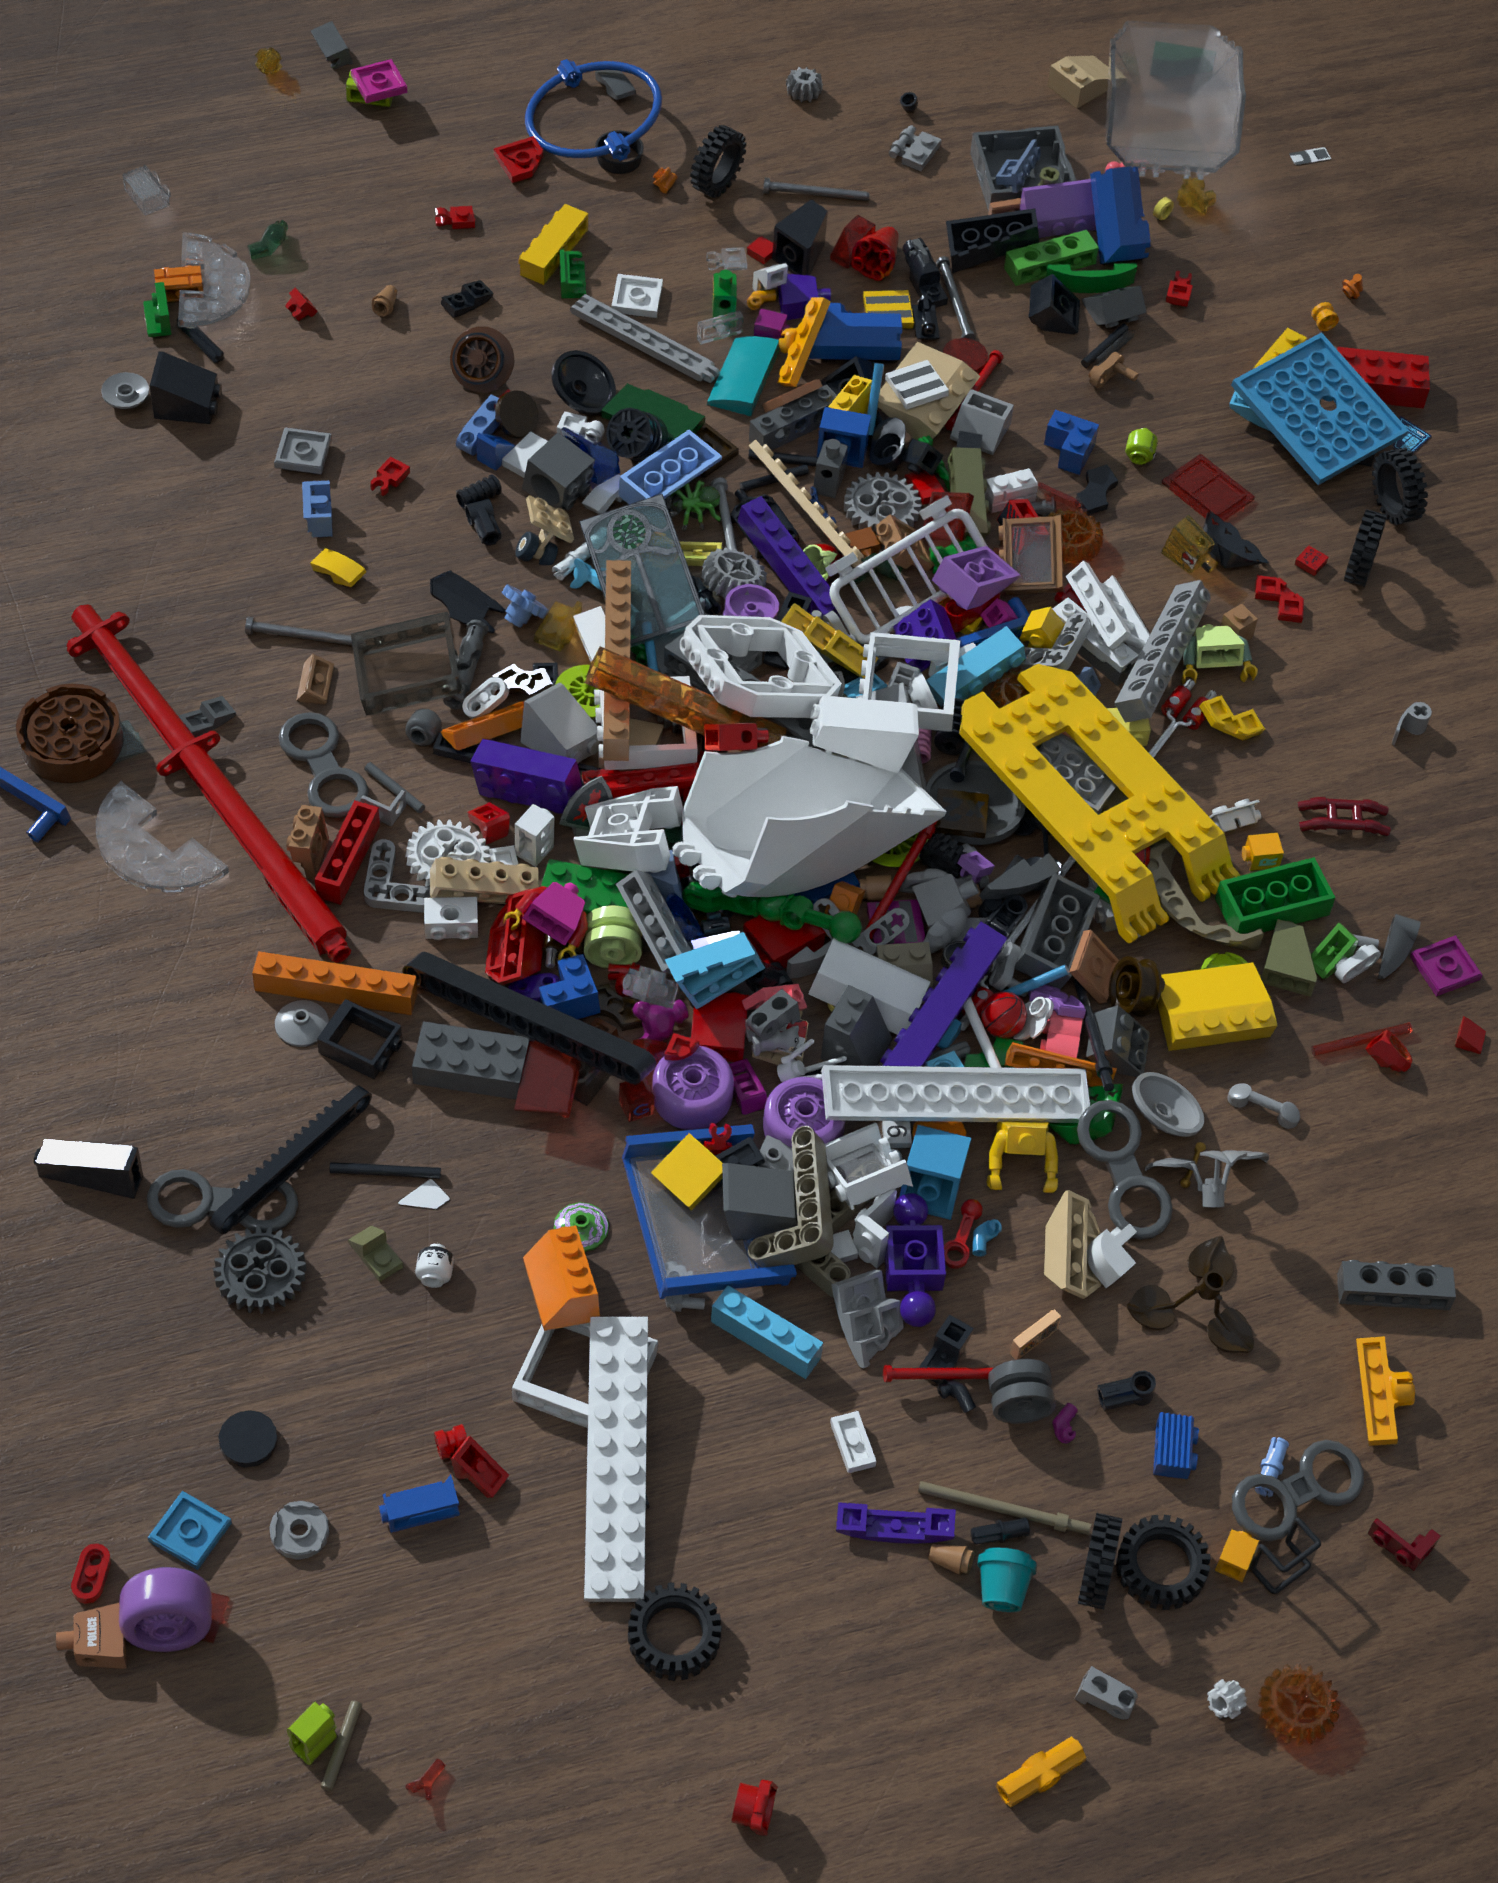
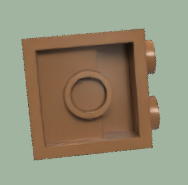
M891 514L876 525L878 538L885 546V549L917 531ZM922 539L910 546L925 571L930 570L934 564L930 560ZM906 549L891 557L895 565L898 564L905 569L911 565L916 567Z
M302 805L298 810V815L294 817L293 830L291 835L288 836L286 847L287 851H290L292 862H298L301 868H304L306 879L315 880L321 867L329 836L322 807Z

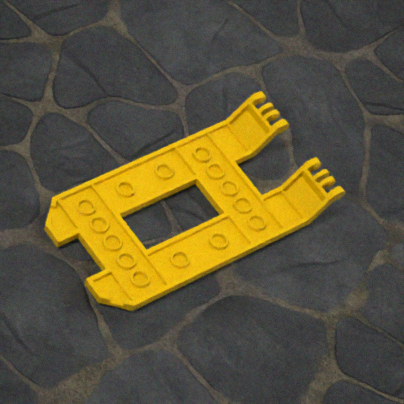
M1036 664L1019 673L1017 678L1029 694L999 709L984 692L964 701L959 734L1109 896L1118 933L1127 943L1137 940L1138 934L1144 936L1156 929V923L1163 925L1169 921L1168 914L1160 905L1152 872L1135 855L1141 850L1166 838L1182 855L1191 892L1201 902L1210 898V892L1214 895L1217 893L1220 881L1240 876L1239 872L1232 865L1225 833L1073 672ZM1066 731L1129 799L1098 815L1035 747Z

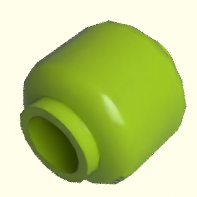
M1146 428L1132 431L1129 434L1125 449L1127 457L1133 463L1139 465L1153 460L1158 444L1157 436Z

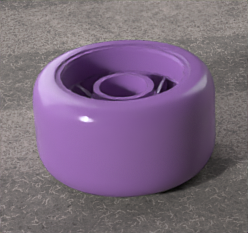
M699 1046L694 1054L685 1059L671 1061L662 1057L656 1065L652 1079L653 1104L659 1115L672 1126L684 1130L709 1128L711 1123L716 1124L725 1117L732 1104L734 1090L733 1073L727 1061L716 1051Z
M796 1077L782 1082L770 1093L764 1109L763 1129L765 1137L769 1135L792 1148L791 1139L794 1131L801 1126H809L824 1143H828L843 1136L845 1120H826L822 1080L813 1077Z
M173 1567L154 1568L135 1575L125 1583L121 1590L119 1598V1627L124 1638L138 1648L155 1652H171L186 1649L200 1642L207 1635L211 1627V1590L207 1582L194 1572Z

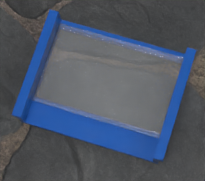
M753 1125L730 1126L732 1134L726 1143H731L734 1146L748 1137L753 1139L755 1134ZM718 1127L716 1134L723 1133L724 1127ZM709 1128L626 1136L627 1144L622 1160L660 1299H664L666 1296L721 1291L727 1285L734 1289L776 1284L786 1286L789 1285L792 1277H796L797 1273L794 1264L761 1268L748 1254V1247L756 1238L733 1241L724 1214L723 1186L710 1191L691 1211L651 1174L688 1133L702 1145H704V1141L712 1142Z

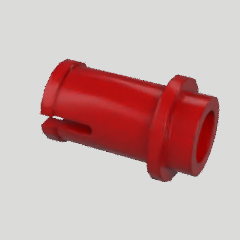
M632 962V965L612 963L608 965V980H617L619 975H628L637 981L641 980V965H636V962Z

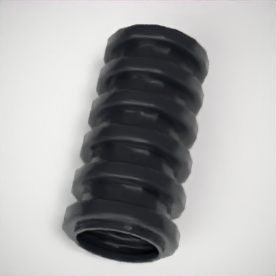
M491 474L488 478H482V481L478 480L475 484H470L469 487H463V490H457V501L465 509L467 504L486 500L489 497L493 498L495 494H501V483L495 475Z

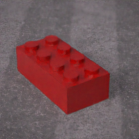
M1337 347L1340 354L1386 405L1424 408L1430 390L1429 356Z

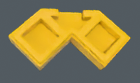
M1222 695L1204 701L1199 706L1211 727L1240 740L1257 736L1265 730L1253 709L1234 716Z

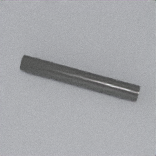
M369 762L364 768L366 772L396 796H398L401 790L405 791L406 804L418 813L424 811L425 805L373 763Z

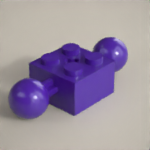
M907 1193L900 1196L893 1207L894 1218L900 1225L886 1226V1231L889 1233L885 1254L887 1291H908V1294L902 1299L900 1304L901 1317L910 1326L923 1327L933 1320L936 1313L935 1302L925 1291H943L946 1277L942 1225H922L928 1217V1205L920 1195Z

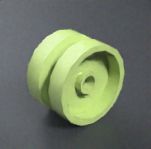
M615 905L603 906L592 910L587 915L588 930L584 939V954L587 960L603 968H608L609 963L632 965V962L640 960L642 955V932L629 908Z

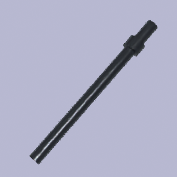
M1075 979L1074 986L1078 1000L1086 1009L1084 1021L1096 1060V1073L1101 1078L1104 1090L1112 1091L1114 1089L1111 1076L1113 1070L1110 1061L1106 1059L1087 990Z

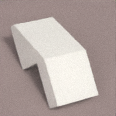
M787 264L773 265L755 271L753 275V290H771L787 283Z

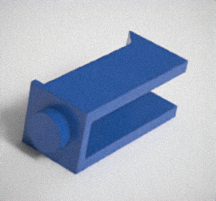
M451 1474L444 1483L441 1481L392 1493L389 1497H386L384 1493V1505L379 1506L382 1523L388 1522L390 1533L459 1516V1502Z

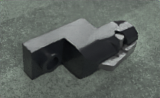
M922 238L906 241L903 245V253L910 267L909 280L918 296L927 295L931 298L932 305H935V308L947 305L948 297L939 283L940 270L934 262L929 248Z

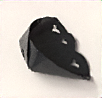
M1212 511L1207 513L1198 544L1210 560L1219 567L1224 568L1269 563L1252 542L1241 539L1238 530L1231 523L1224 522ZM1212 519L1214 520V522L1218 523L1219 525H1216V524L1213 525V524H1212V523H1213V522H1212ZM1225 528H1227L1228 532H1230L1232 535L1225 534ZM1245 547H1247L1248 551H1251L1252 553H1245Z

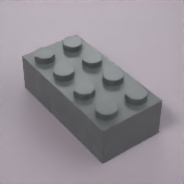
M1054 873L1041 889L1021 943V952L1014 969L1032 978L1065 964L1070 971L1083 931L1089 929L1100 896ZM1070 973L1047 983V985L1061 989L1071 978L1072 974Z
M423 1021L412 1064L413 1084L520 1100V1088L530 1056V1038Z

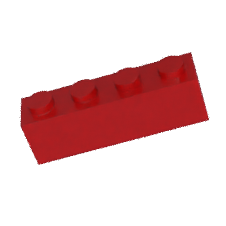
M354 800L315 878L316 892L321 899L342 904L380 827L379 807Z

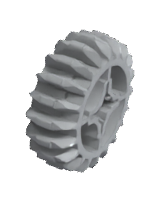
M725 547L723 550L717 549L707 556L702 566L701 577L704 579L703 584L709 586L710 591H715L716 596L721 595L726 599L730 590L739 585L754 584L765 588L767 573L764 571L765 567L759 565L760 561L754 560L752 555H746L744 551L738 552L735 548L729 550Z

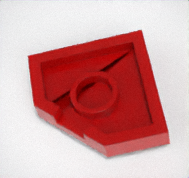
M532 136L494 148V156L510 181L514 183L533 177L543 158V149L535 137Z

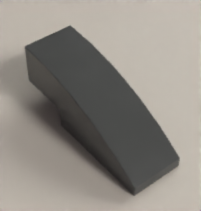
M1049 853L1032 866L1023 859L987 885L979 896L981 899H1002L1014 894L1022 895L1043 886L1054 873L1058 874L1062 868Z

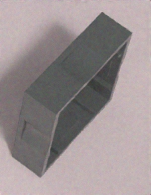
M1058 126L1034 127L1016 131L998 130L973 133L970 153L988 212L990 203L1021 198L1023 188L1038 186L1041 182L1040 172L1045 167L1055 168L1059 171L1060 176L1056 184L1076 181L1072 166L1065 154V145ZM1037 140V147H1040L1041 150L1040 160L1036 162L1035 168L1031 170L1029 177L1026 178L1024 185L1021 186L1018 193H1012V186L996 185V175L1005 161L1019 160L1030 142Z

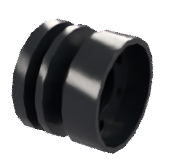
M635 408L619 410L612 416L606 432L608 445L614 453L620 457L637 462H642L667 445L669 437L667 427L662 419L654 414Z

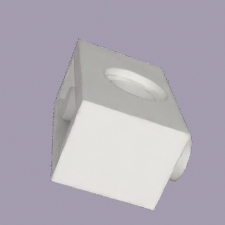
M477 897L424 898L425 939L478 938Z

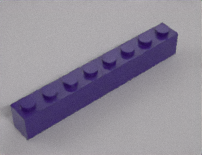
M981 921L976 929L971 927L963 938V941L966 942L962 949L957 947L949 959L953 963L948 969L943 967L936 978V981L939 982L936 988L930 987L922 999L925 1004L921 1010L917 1007L908 1019L911 1022L908 1029L902 1028L894 1040L897 1045L893 1051L888 1048L880 1061L883 1063V1066L923 1067L1003 949L1007 937Z

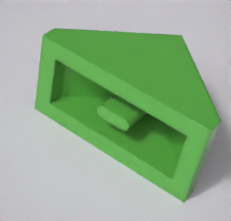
M1338 923L1311 954L1315 972L1323 979L1336 972L1335 966L1341 959L1345 957L1350 958L1354 955L1359 941L1341 923Z

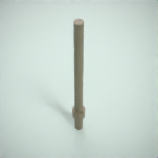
M920 1481L919 1493L1018 1518L1025 1517L1030 1521L1054 1526V1530L1062 1532L1070 1530L1089 1535L1091 1523L1071 1519L1067 1514L1058 1512L1055 1515Z

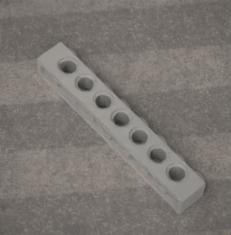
M1202 580L1176 585L1115 701V705L1125 723L1151 718L1211 600L1210 593L1205 588Z

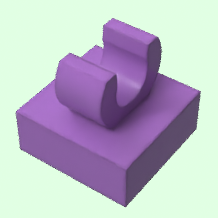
M977 851L961 855L957 863L962 867L960 876L964 877L970 873L975 884L979 883L983 876L990 875L995 867Z

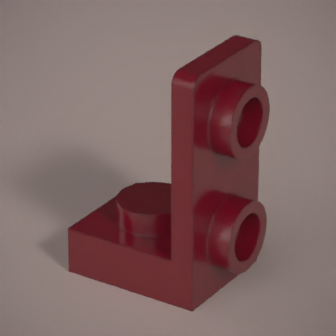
M1375 1519L1368 1531L1375 1544L1386 1548L1401 1565L1409 1567L1413 1571L1432 1552L1441 1537L1431 1529L1425 1536L1419 1534L1410 1545L1379 1519Z

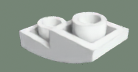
M615 473L603 480L590 492L582 504L587 509L602 514L607 511L614 500L621 502L622 498L619 497V479L621 475Z

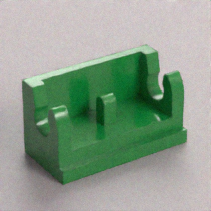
M560 250L561 299L581 298L586 294L585 261L572 260L573 258H582V253L579 251Z

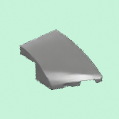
M875 1269L831 1284L844 1335L854 1358L861 1368L868 1367L870 1365L869 1360L878 1351H883L891 1338L896 1337L904 1328L903 1319L900 1314V1300L885 1297L882 1271Z

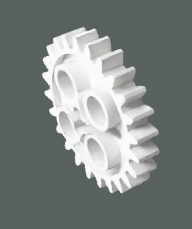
M449 819L447 825H443L440 820L437 821V826L428 822L427 828L420 826L418 833L413 832L412 838L408 840L405 857H407V865L411 866L410 873H418L417 881L426 879L425 886L428 887L430 885V868L436 858L451 857L453 860L461 861L475 859L479 862L490 863V847L485 846L486 839H478L479 831L471 833L470 825L465 829L461 828L462 824L460 821L456 826L452 825Z

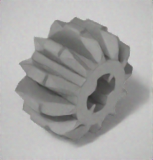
M798 67L797 70H791L786 79L787 92L789 96L793 97V100L799 99L801 103L804 100L811 102L812 99H818L819 94H821L823 83L821 74L816 73V69L809 70L808 67L805 69Z

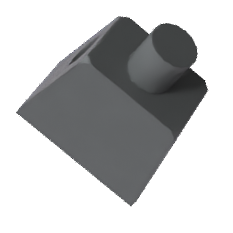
M836 439L824 442L817 460L813 484L818 495L834 499L846 471L848 446L841 444ZM828 470L832 472V477L830 478L825 477Z

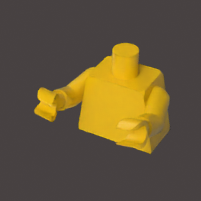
M997 1122L996 1135L989 1151V1171H991V1175L987 1176L986 1183L990 1189L1002 1190L999 1174L1002 1168V1155L1005 1152L1009 1154L1045 1155L1047 1180L1043 1192L1053 1193L1057 1190L1058 1178L1055 1177L1058 1174V1153L1055 1137L1052 1133L1048 1132L1049 1122Z

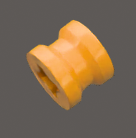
M1329 302L1318 304L1311 312L1313 320L1317 321V327L1321 331H1329L1339 322V317Z

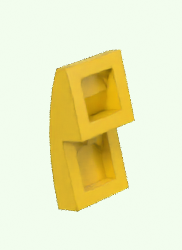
M326 548L310 562L313 571L331 575L334 583L352 587L366 573L365 568L352 559Z

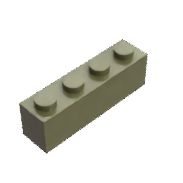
M953 447L948 457L952 510L962 509L966 511L985 540L991 530L990 521H987L986 516L989 510V502L985 500L987 480L983 479L985 458H981V448ZM954 519V536L957 542H962L965 536H970L960 519Z

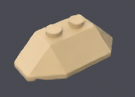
M1067 1190L1062 1195L1046 1224L1044 1275L1062 1290L1084 1299L1101 1286V1282L1093 1274L1087 1261L1088 1246L1101 1233L1096 1218L1090 1210L1091 1204L1089 1199Z

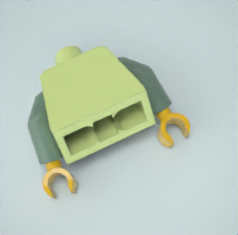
M1206 624L1203 627L1196 628L1195 636H1192L1184 651L1183 665L1186 669L1183 671L1181 681L1184 685L1186 677H1191L1196 684L1198 674L1193 669L1194 666L1196 668L1243 665L1244 668L1240 674V679L1243 682H1246L1248 674L1251 675L1252 681H1254L1258 669L1250 663L1252 662L1249 644L1245 638L1237 635L1229 626L1214 627L1211 624Z

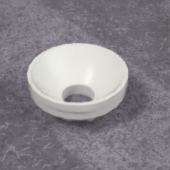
M919 673L914 676L910 688L907 690L912 703L916 704L919 708L938 709L923 674Z

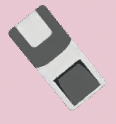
M1325 147L1289 154L1295 165L1331 159Z

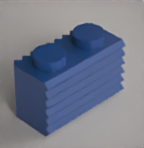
M1161 1412L1156 1422L1153 1475L1188 1479L1191 1470L1195 1471L1197 1466V1453H1192L1193 1444L1197 1445L1199 1428L1194 1427L1193 1416L1188 1417L1187 1415L1182 1416L1181 1414H1165Z

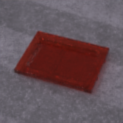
M1202 454L1181 466L1161 482L1205 519L1207 513L1212 511L1225 521L1255 499L1254 495ZM1212 519V522H1213L1212 524H1213V525H1214V524L1219 525L1218 523L1214 522V520Z

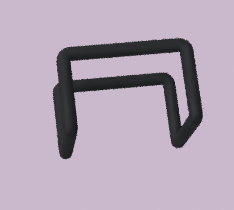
M1298 1517L1294 1519L1285 1539L1287 1546L1297 1556L1294 1560L1283 1566L1265 1545L1260 1544L1251 1562L1250 1570L1272 1594L1279 1593L1311 1568V1563L1306 1557L1321 1546L1320 1539ZM1298 1525L1315 1543L1303 1553L1291 1541ZM1262 1552L1283 1573L1288 1572L1301 1561L1305 1565L1276 1588L1256 1568Z

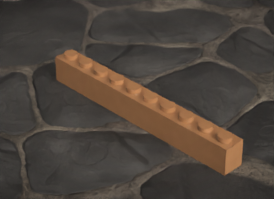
M606 560L603 761H629L631 561Z

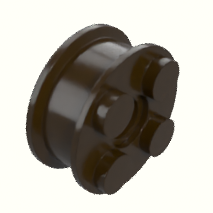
M1131 956L1120 959L1112 971L1109 982V998L1112 1007L1119 1005L1128 1014L1132 1012L1139 1017L1150 1015L1156 1008L1160 995L1165 988V981L1161 977L1158 965L1150 959L1138 961Z

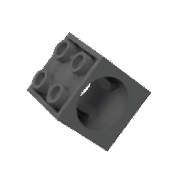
M557 433L528 459L522 489L534 498H542L548 505L556 509L561 508L569 511L574 506L576 499L580 496L584 497L590 490V480L594 475L595 459L560 433Z

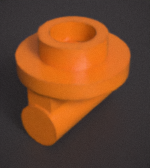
M661 167L653 175L655 178L653 184L657 185L662 193H667L678 177L675 173L671 172L669 167L666 169Z
M1355 274L1351 281L1345 279L1342 282V291L1348 298L1354 297L1357 299L1360 297L1359 292L1363 290L1362 276L1360 274Z

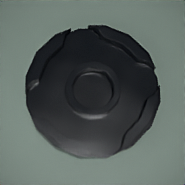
M252 1410L241 1411L230 1416L222 1425L219 1433L220 1450L225 1459L245 1468L258 1466L267 1461L272 1456V1452L278 1443L276 1427L272 1420L263 1413Z

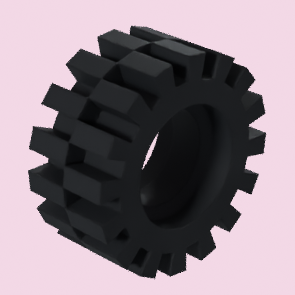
M935 833L924 844L919 857L923 859L922 864L928 866L927 869L942 870L952 874L956 879L962 869L957 863L961 855L967 854V852H963L964 847L962 845L958 846L956 839L952 841L950 835L945 837L944 833Z

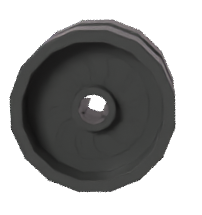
M1017 1359L1004 1362L989 1372V1389L993 1395L991 1400L992 1410L996 1419L1012 1424L1030 1423L1049 1416L1055 1410V1396L1051 1388V1369L1048 1364L1034 1359Z

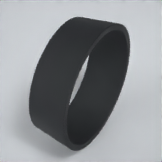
M615 130L616 133H621L624 138L631 134L628 131ZM614 131L601 135L596 141L595 148L605 146L604 140L608 137L609 133ZM638 139L629 145L638 154L635 159L627 162H614L599 156L597 157L599 165L604 170L615 174H625L634 171L641 163L644 150L642 140Z

